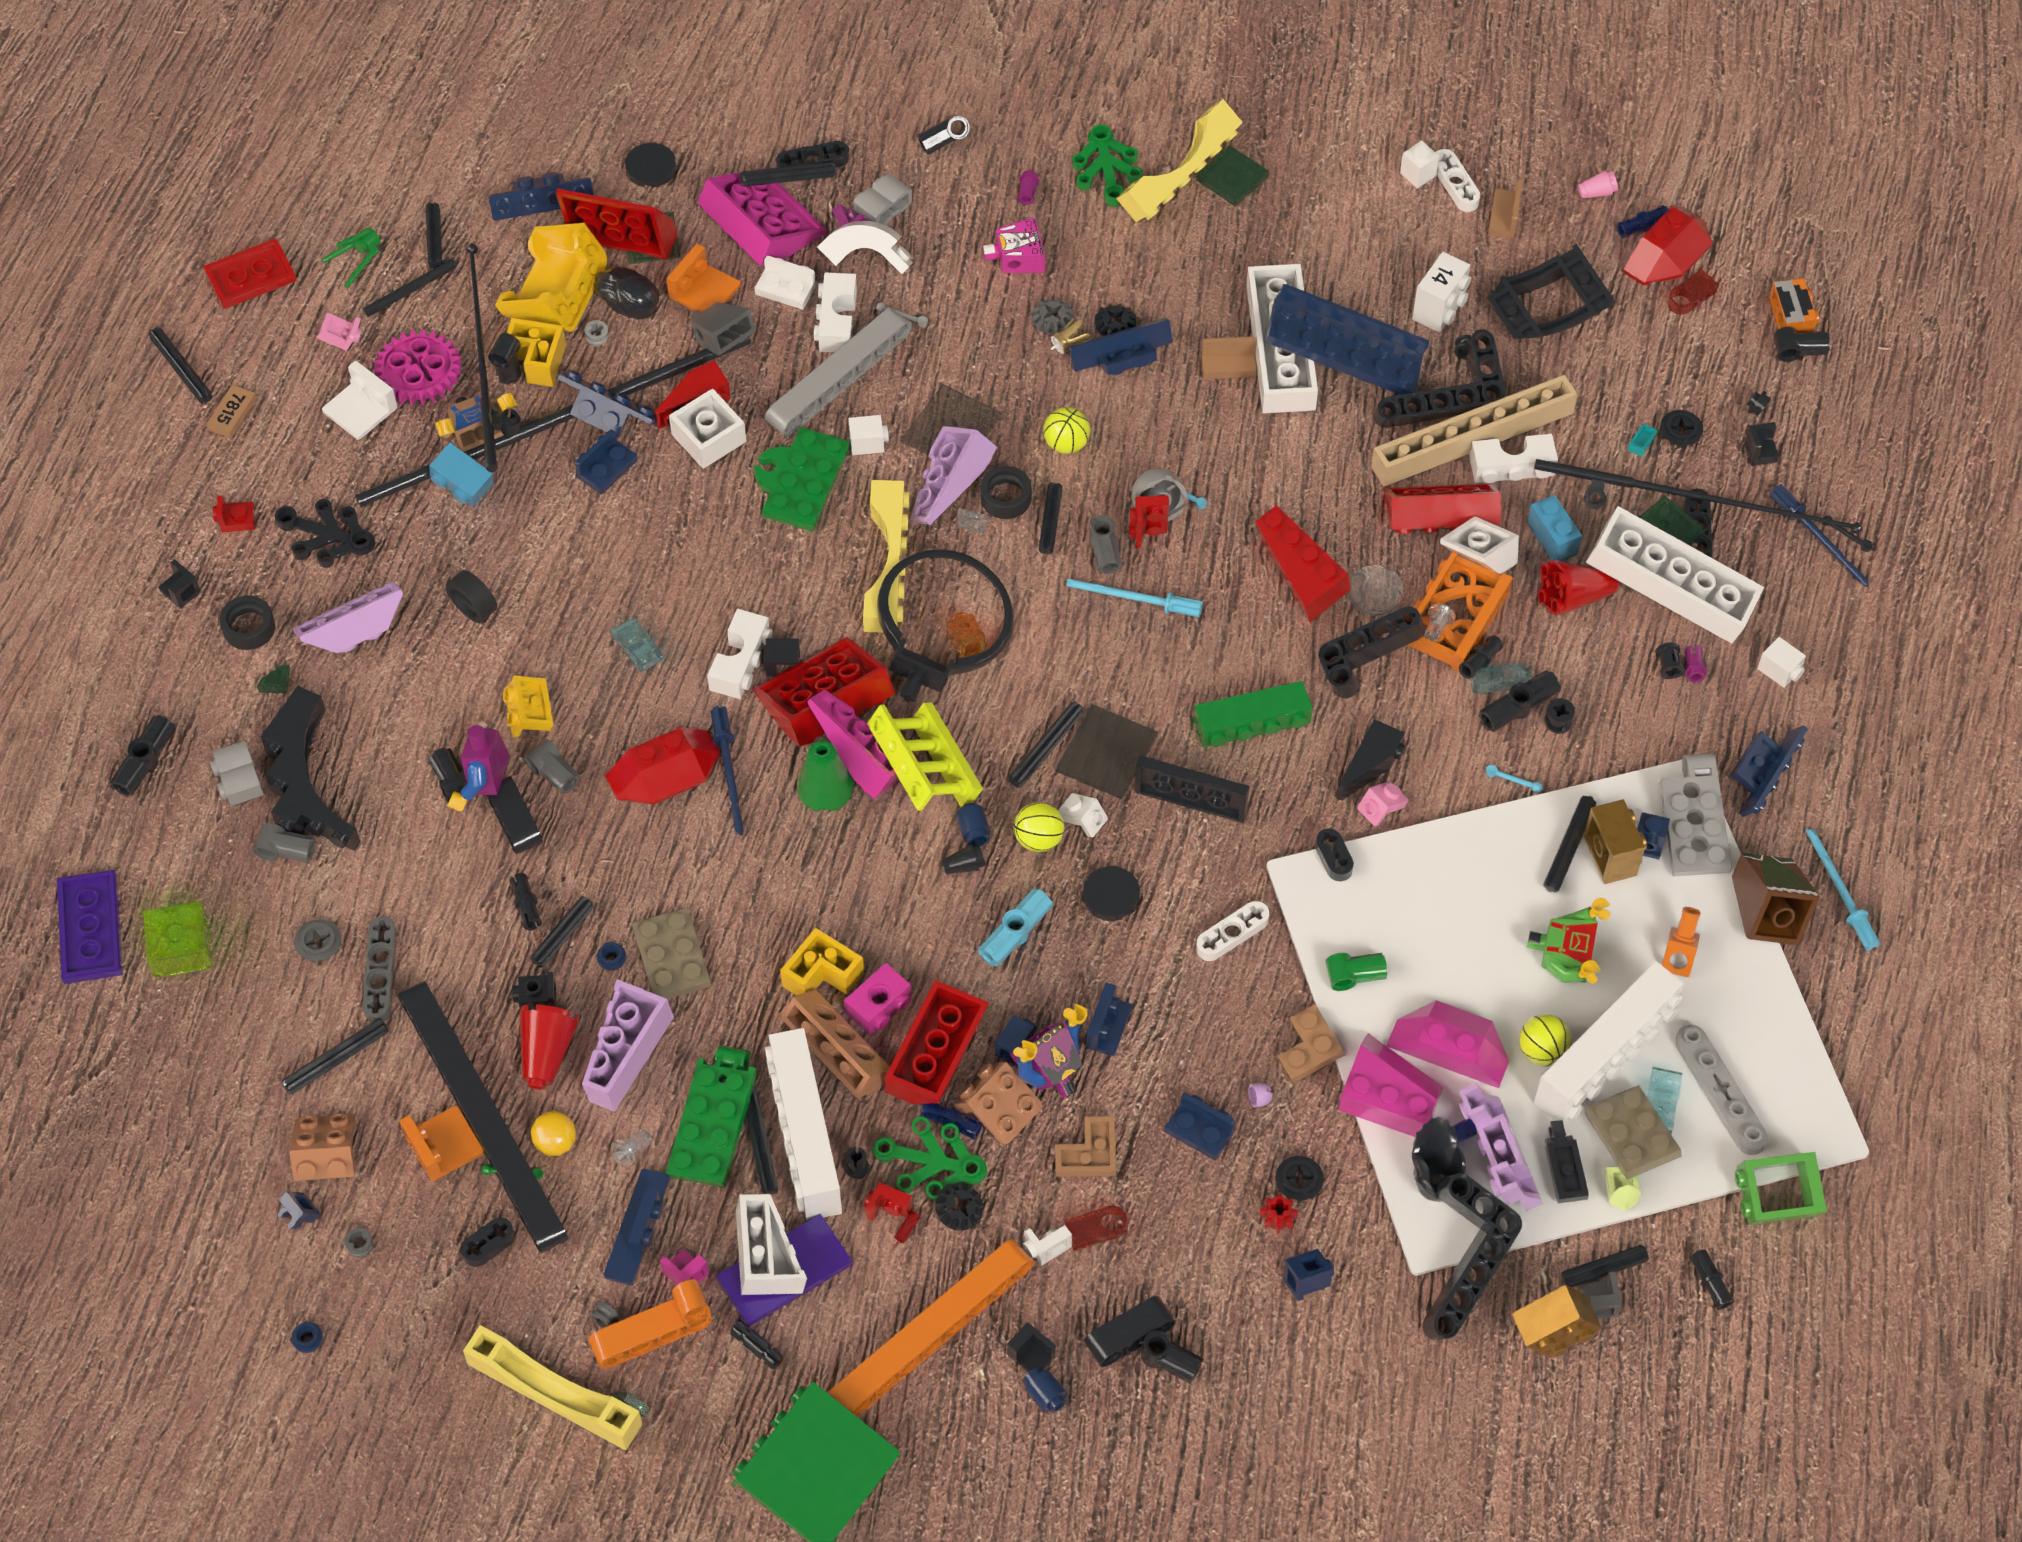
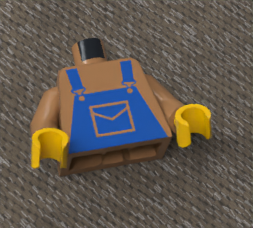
M511 392L496 399L498 402L491 401L492 415H500L506 409H508L509 414L512 407L517 405ZM481 395L469 399L459 397L454 405L448 407L449 417L435 422L439 437H442L445 441H451L456 437L458 447L463 452L484 444L480 404ZM494 430L495 439L504 436L501 430Z

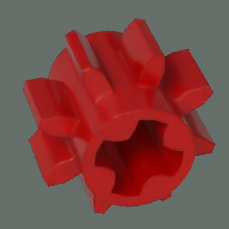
M1278 1193L1277 1197L1272 1200L1266 1197V1208H1260L1259 1214L1260 1217L1266 1218L1264 1228L1271 1227L1276 1230L1277 1234L1286 1227L1291 1230L1293 1227L1292 1219L1298 1217V1210L1291 1209L1294 1199L1287 1200L1282 1197L1281 1193ZM1276 1211H1280L1281 1215H1277Z

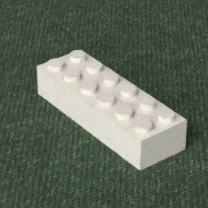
M1301 264L1248 267L1246 287L1252 334L1256 338L1255 358L1262 413L1316 410L1318 387L1314 361L1265 342L1274 299L1283 284L1304 291Z
M1617 506L1607 521L1586 561L1591 566L1731 644L1745 628L1764 589L1758 583Z
M1655 961L1541 1076L1534 1104L1555 1121L1563 1120L1564 1124L1568 1119L1574 1120L1582 1111V1104L1587 1099L1594 1100L1603 1088L1601 1085L1607 1079L1612 1081L1622 1069L1620 1066L1625 1060L1631 1062L1641 1049L1639 1046L1644 1041L1651 1042L1659 1032L1658 1027L1663 1022L1668 1024L1678 1012L1676 1006L1683 998L1680 993L1684 983Z
M800 1028L769 1035L770 1046L765 1047L769 1077L772 1081L775 1104H777L778 1118L781 1131L783 1132L784 1146L789 1160V1169L792 1184H794L798 1211L805 1212L806 1221L819 1214L823 1218L842 1214L839 1183L805 1030Z

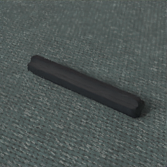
M833 162L749 170L739 173V182L741 186L746 187L833 178L836 176L837 170Z
M155 327L153 330H150L149 336L151 341L197 400L202 404L211 401L213 398L211 391L162 328Z
M1073 701L1066 707L1009 775L1011 785L1021 788L1081 717L1083 714L1082 705Z
M1583 795L1578 802L1543 883L1548 892L1557 893L1561 888L1585 832L1591 807L1596 806V801L1593 800L1592 796L1587 797Z
M382 1019L373 1021L282 1080L283 1087L289 1094L297 1092L388 1033L386 1024Z
M754 1085L746 1112V1119L762 1194L774 1195L778 1192V1185L758 1092Z

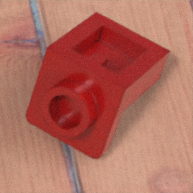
M223 495L217 496V506H213L212 509L214 522H219L222 532L255 530V506L253 501L225 503Z
M879 1182L875 1191L870 1190L864 1201L867 1219L873 1221L880 1207H883V1210L892 1216L902 1215L907 1217L913 1209L912 1196Z

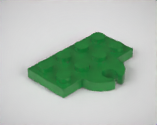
M800 427L791 447L779 446L761 453L758 457L759 464L775 466L774 470L765 471L760 466L754 465V476L757 485L762 491L769 494L762 509V517L813 532L851 448L850 441Z

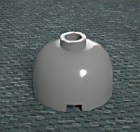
M1153 468L1145 471L1136 479L1132 487L1131 498L1135 508V497L1168 495V521H1170L1184 509L1183 503L1185 499L1187 500V492L1182 481L1172 471Z

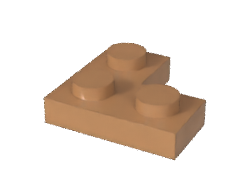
M1316 1004L1290 1017V1021L1302 1042L1278 1055V1059L1293 1084L1345 1056L1342 1047Z
M1084 1116L1085 1144H1055L1056 1177L1116 1176L1114 1116Z

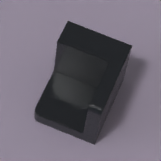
M1775 422L1749 425L1744 446L1751 466L1776 463L1778 461L1779 454L1773 439L1777 428Z
M174 559L170 562L174 574L158 588L165 597L181 609L201 591L196 577Z
M766 638L764 659L766 677L777 676L778 665L798 664L800 658L799 639Z
M1028 1322L1007 1343V1356L1028 1373L1037 1366H1042L1044 1369L1054 1359L1056 1354V1345Z

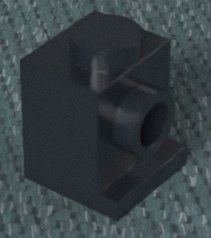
M547 972V975L518 977V985H513V1002L519 1003L520 1009L524 1005H529L528 1010H535L536 1005L556 1007L554 973Z

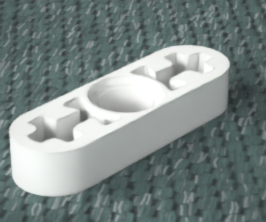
M1448 149L1436 151L1435 153L1439 155L1436 175L1456 206L1465 212L1476 210L1479 205L1480 192L1455 153ZM1459 177L1463 182L1454 184L1449 179Z
M1259 901L1250 902L1200 934L1196 946L1198 956L1205 961H1214L1264 929L1269 920L1268 907ZM1253 912L1255 915L1261 914V919L1259 920L1254 917L1250 920L1251 913ZM1231 925L1237 926L1241 933L1238 936L1231 937L1225 933V928ZM1207 942L1209 945L1215 943V949L1212 950L1210 947L1205 949V943Z

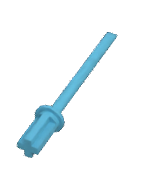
M1069 578L1066 583L1067 587L1165 606V614L1174 612L1199 617L1202 613L1203 601L1174 596L1172 592L1168 593L1167 598Z
M1806 829L1810 841L1850 912L1846 919L1847 924L1854 927L1866 951H1871L1873 947H1878L1880 942L1868 921L1869 913L1866 910L1857 909L1814 829Z

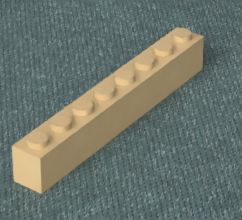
M1562 375L1377 446L1373 450L1371 467L1383 487L1470 454L1472 441L1499 439V442L1571 415L1574 413L1578 394L1566 376Z

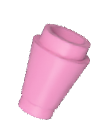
M1603 171L1578 184L1581 199L1613 195V192L1618 191L1613 171Z

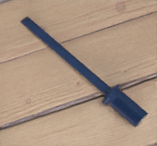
M1782 484L1773 488L1769 495L1783 510L1804 514L1806 505L1804 503L1800 504ZM1788 516L1790 521L1796 519L1795 517ZM1798 518L1826 549L1845 565L1846 569L1860 584L1865 587L1869 586L1866 577L1851 562L1846 560L1843 553L1811 520Z
M715 706L710 711L714 730L712 741L714 744L721 746L729 798L732 802L735 831L740 836H743V823L738 805V794L729 744L735 740V736L731 733L727 708L725 706Z

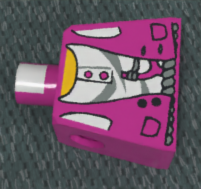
M1036 217L999 227L996 230V244L982 246L984 260L999 259L1004 273L1045 272V254Z

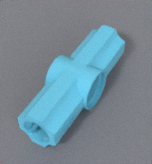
M1033 888L1015 909L1005 913L1002 923L978 948V953L985 962L991 966L998 967L1016 946L1026 942L1029 932L1053 907V902L1047 894L1040 889ZM1014 925H1018V926H1021L1022 928H1020V929H1018V930H1013V929H1011L1010 927H1011V926H1014Z

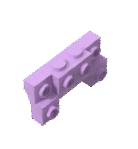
M1477 1083L1459 1090L1463 1102L1459 1103L1462 1114L1466 1120L1471 1118L1480 1136V1139L1476 1140L1483 1157L1488 1156L1491 1163L1487 1165V1169L1492 1178L1489 1182L1496 1197L1502 1196L1507 1205L1521 1202L1526 1211L1542 1205L1543 1202L1500 1098L1485 1094Z

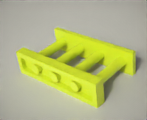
M932 702L923 703L913 718L893 719L886 706L880 705L868 721L867 725L917 811H922L933 795L953 794L960 807L965 804L973 803L983 790V787ZM915 729L920 739L905 740L900 730ZM927 750L933 761L918 762L912 751ZM940 772L946 783L931 784L925 773Z

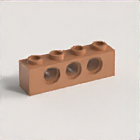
M817 990L793 996L781 1019L792 1030L804 1028L808 1047L856 1098L879 1091L885 1082V1076L890 1066Z

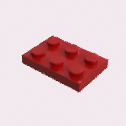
M276 238L203 266L204 272L223 310L297 281L296 275Z

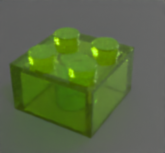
M202 901L143 911L147 962L154 978L213 968L208 916Z

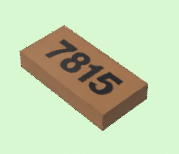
M231 385L207 422V429L232 438L257 399L256 393Z

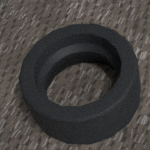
M1001 466L990 470L983 477L980 485L982 506L987 513L1000 519H1013L1023 515L1032 501L1031 480L1025 472L1016 467ZM1009 483L1019 487L1022 490V495L1014 501L1003 502L993 498L990 495V491L999 484Z
M462 570L446 583L448 596L455 606L470 620L482 623L497 610V602L491 591L471 572Z
M245 595L236 597L225 605L219 617L224 638L231 646L241 650H252L263 646L271 639L276 627L270 606L265 600L257 596ZM258 613L263 616V623L252 632L240 633L234 631L231 627L233 621L242 614Z

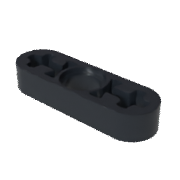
M833 141L783 151L776 157V166L778 168L833 162L836 167H841L849 162V147L845 142ZM812 155L820 158L816 162L806 160L807 157Z

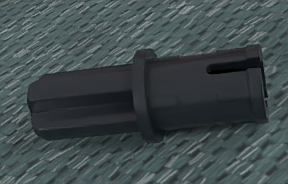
M1706 1250L1695 1252L1691 1255V1261L1702 1280L1701 1286L1706 1287L1716 1305V1309L1723 1310L1731 1306L1735 1300L1731 1297L1722 1280L1724 1277L1723 1273L1717 1271Z

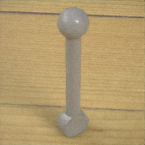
M879 302L876 305L878 312H884L890 308L883 302ZM894 309L905 319L917 322L919 327L923 328L928 324V319L925 316L915 317Z

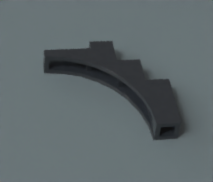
M297 685L261 735L265 752L270 757L276 759L266 773L270 789L275 794L281 796L271 811L276 825L284 828L286 832L302 835L306 829L316 837L323 836L330 839L339 848L347 847L355 851L361 843L357 829L338 818L325 806L310 782L308 770L310 745L316 727L326 712L322 696Z

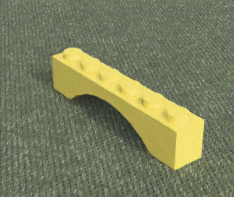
M1224 99L1217 102L1196 121L1191 148L1185 159L1174 171L1158 176H1143L1133 182L1116 199L1135 222L1144 217L1149 220L1159 211L1157 206L1161 202L1165 204L1174 197L1173 190L1176 187L1182 188L1191 180L1189 175L1192 172L1197 173L1207 164L1204 160L1208 156L1212 158L1222 150L1220 144L1223 141L1227 143L1238 134L1236 129L1243 122Z
M871 480V519L879 526L885 536L889 553L882 574L864 595V632L883 633L877 612L879 590L888 572L902 560V553H907V537H903V531H908V514H904V508H909L910 492H905L904 481ZM906 568L895 578L888 597L889 610L897 627L898 622H903L904 607L899 606V599H904L905 583L900 582V576H906Z
M481 1325L463 1350L469 1366L625 1451L642 1426L640 1412L612 1396L588 1390L557 1375L527 1356L507 1339Z

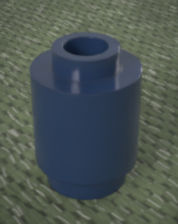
M975 803L963 805L956 813L963 840L968 845L972 844V846L977 844L980 846L985 845L990 840L989 835L991 831L983 807Z
M1037 1366L1023 1378L1022 1382L1025 1385V1391L1043 1413L1050 1411L1056 1413L1066 1404L1067 1391L1048 1369L1044 1370L1042 1366Z

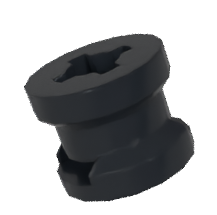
M1563 698L1554 699L1548 704L1544 722L1549 731L1556 734L1569 731L1575 714L1573 704Z

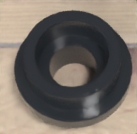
M1763 390L1761 394L1758 392L1753 394L1747 403L1750 407L1748 413L1752 414L1753 412L1758 416L1771 400L1766 395V391Z

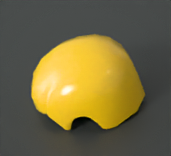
M559 1111L545 1112L537 1117L531 1127L532 1143L539 1152L546 1156H560L571 1149L576 1140V1129L572 1119Z

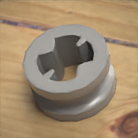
M593 320L587 323L584 330L586 342L592 346H600L606 343L609 336L607 325L600 320ZM597 330L599 333L601 331V335L596 336L595 333L592 335V332Z

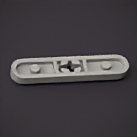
M1696 1025L1683 1026L1676 1036L1675 1044L1736 1146L1745 1154H1759L1767 1143L1768 1136L1766 1130L1706 1033ZM1717 1084L1720 1087H1727L1725 1095L1721 1091H1715Z

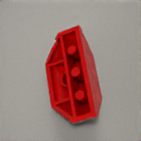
M1672 206L1641 238L1623 268L1622 273L1643 286L1649 285L1652 282H1662L1682 277L1712 246L1713 242L1705 220L1684 207Z
M679 727L629 749L605 775V778L617 800L655 805L706 782L716 760L720 756V751L716 744L713 743L708 730Z

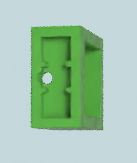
M1816 1152L1746 1160L1737 1165L1735 1182L1742 1191L1741 1213L1744 1218H1747L1748 1226L1819 1217L1827 1212ZM1797 1165L1805 1207L1762 1212L1754 1170Z

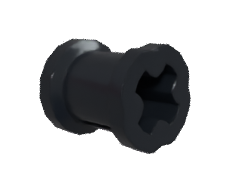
M1664 643L1655 649V654L1660 659L1662 667L1660 675L1664 679H1675L1685 673V666L1680 662L1679 657L1680 646L1677 643Z

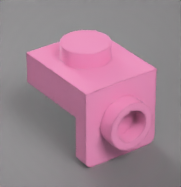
M327 312L317 339L347 351L352 342L356 344L362 332V329L358 328L361 318L356 316L351 323Z
M1388 781L1370 787L1357 806V809L1374 826L1381 824L1386 814L1404 808L1409 800L1402 794L1398 786Z

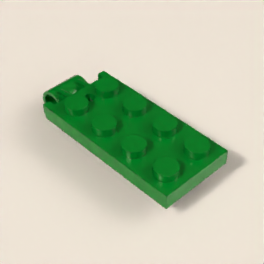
M720 1045L715 1054L714 1065L706 1064L705 1059L698 1058L666 1174L673 1179L725 1188L757 1076V1070L755 1067L749 1066V1050Z

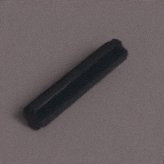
M436 202L428 203L425 206L428 266L431 269L442 264L441 215L439 204Z
M1051 482L1048 484L1039 542V552L1042 554H1052L1054 551L1062 496V485L1060 483Z
M585 896L577 900L532 953L530 958L533 964L542 968L548 963L592 911L594 906L591 900Z
M1638 1245L1563 1271L1561 1273L1564 1285L1572 1288L1607 1276L1609 1272H1618L1645 1263L1649 1260L1648 1251L1645 1246Z

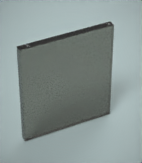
M942 384L902 437L901 442L929 456L931 447L943 426L975 429L987 437L1001 418L1002 412Z
M1092 704L1059 761L1056 772L1116 798L1123 799L1136 775V762L1139 755L1146 757L1158 736V732Z

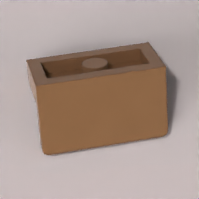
M1518 179L1516 191L1495 189L1488 235L1514 239L1523 180Z
M1256 338L1203 339L1201 354L1203 379L1256 377Z

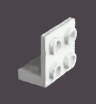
M354 361L348 366L351 384L322 408V411L349 434L360 440L395 411L397 404L393 389L359 362Z

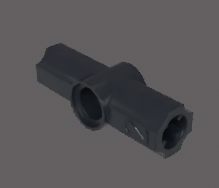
M1545 670L1525 683L1514 684L1510 688L1509 693L1479 711L1482 724L1488 731L1495 732L1515 719L1526 718L1532 708L1560 692L1561 686L1558 678L1552 671Z
M161 715L153 716L140 737L129 743L127 748L128 755L111 779V787L118 791L119 794L127 797L129 795L133 796L146 774L157 768L159 763L158 756L175 732V724Z

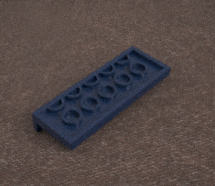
M1283 284L1274 299L1265 339L1266 343L1399 395L1416 392L1423 354L1429 347L1430 342L1427 339L1287 284Z

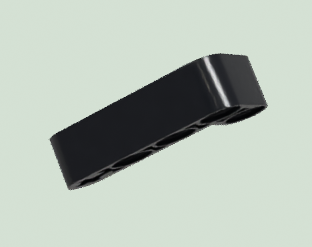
M1407 606L1323 644L1319 649L1318 656L1337 696L1345 699L1354 696L1358 691L1359 684L1353 669L1419 640L1425 634V624L1418 610ZM1389 633L1385 638H1380L1383 634ZM1364 645L1362 648L1354 650L1357 646ZM1338 656L1336 660L1329 661L1331 658ZM1348 679L1345 683L1339 684L1341 680Z

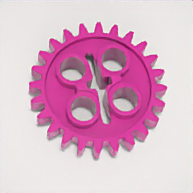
M422 329L420 335H416L415 331L411 330L408 337L402 332L400 340L392 337V345L383 344L384 352H377L378 360H374L376 367L374 373L393 389L395 399L399 397L400 404H403L408 399L411 406H413L416 400H420L423 406L425 405V399L428 398L431 402L435 403L436 395L444 398V390L453 391L452 383L458 384L459 382L457 376L461 375L460 366L462 364L458 349L453 347L452 341L446 342L445 335L437 338L435 331L427 336L425 329Z

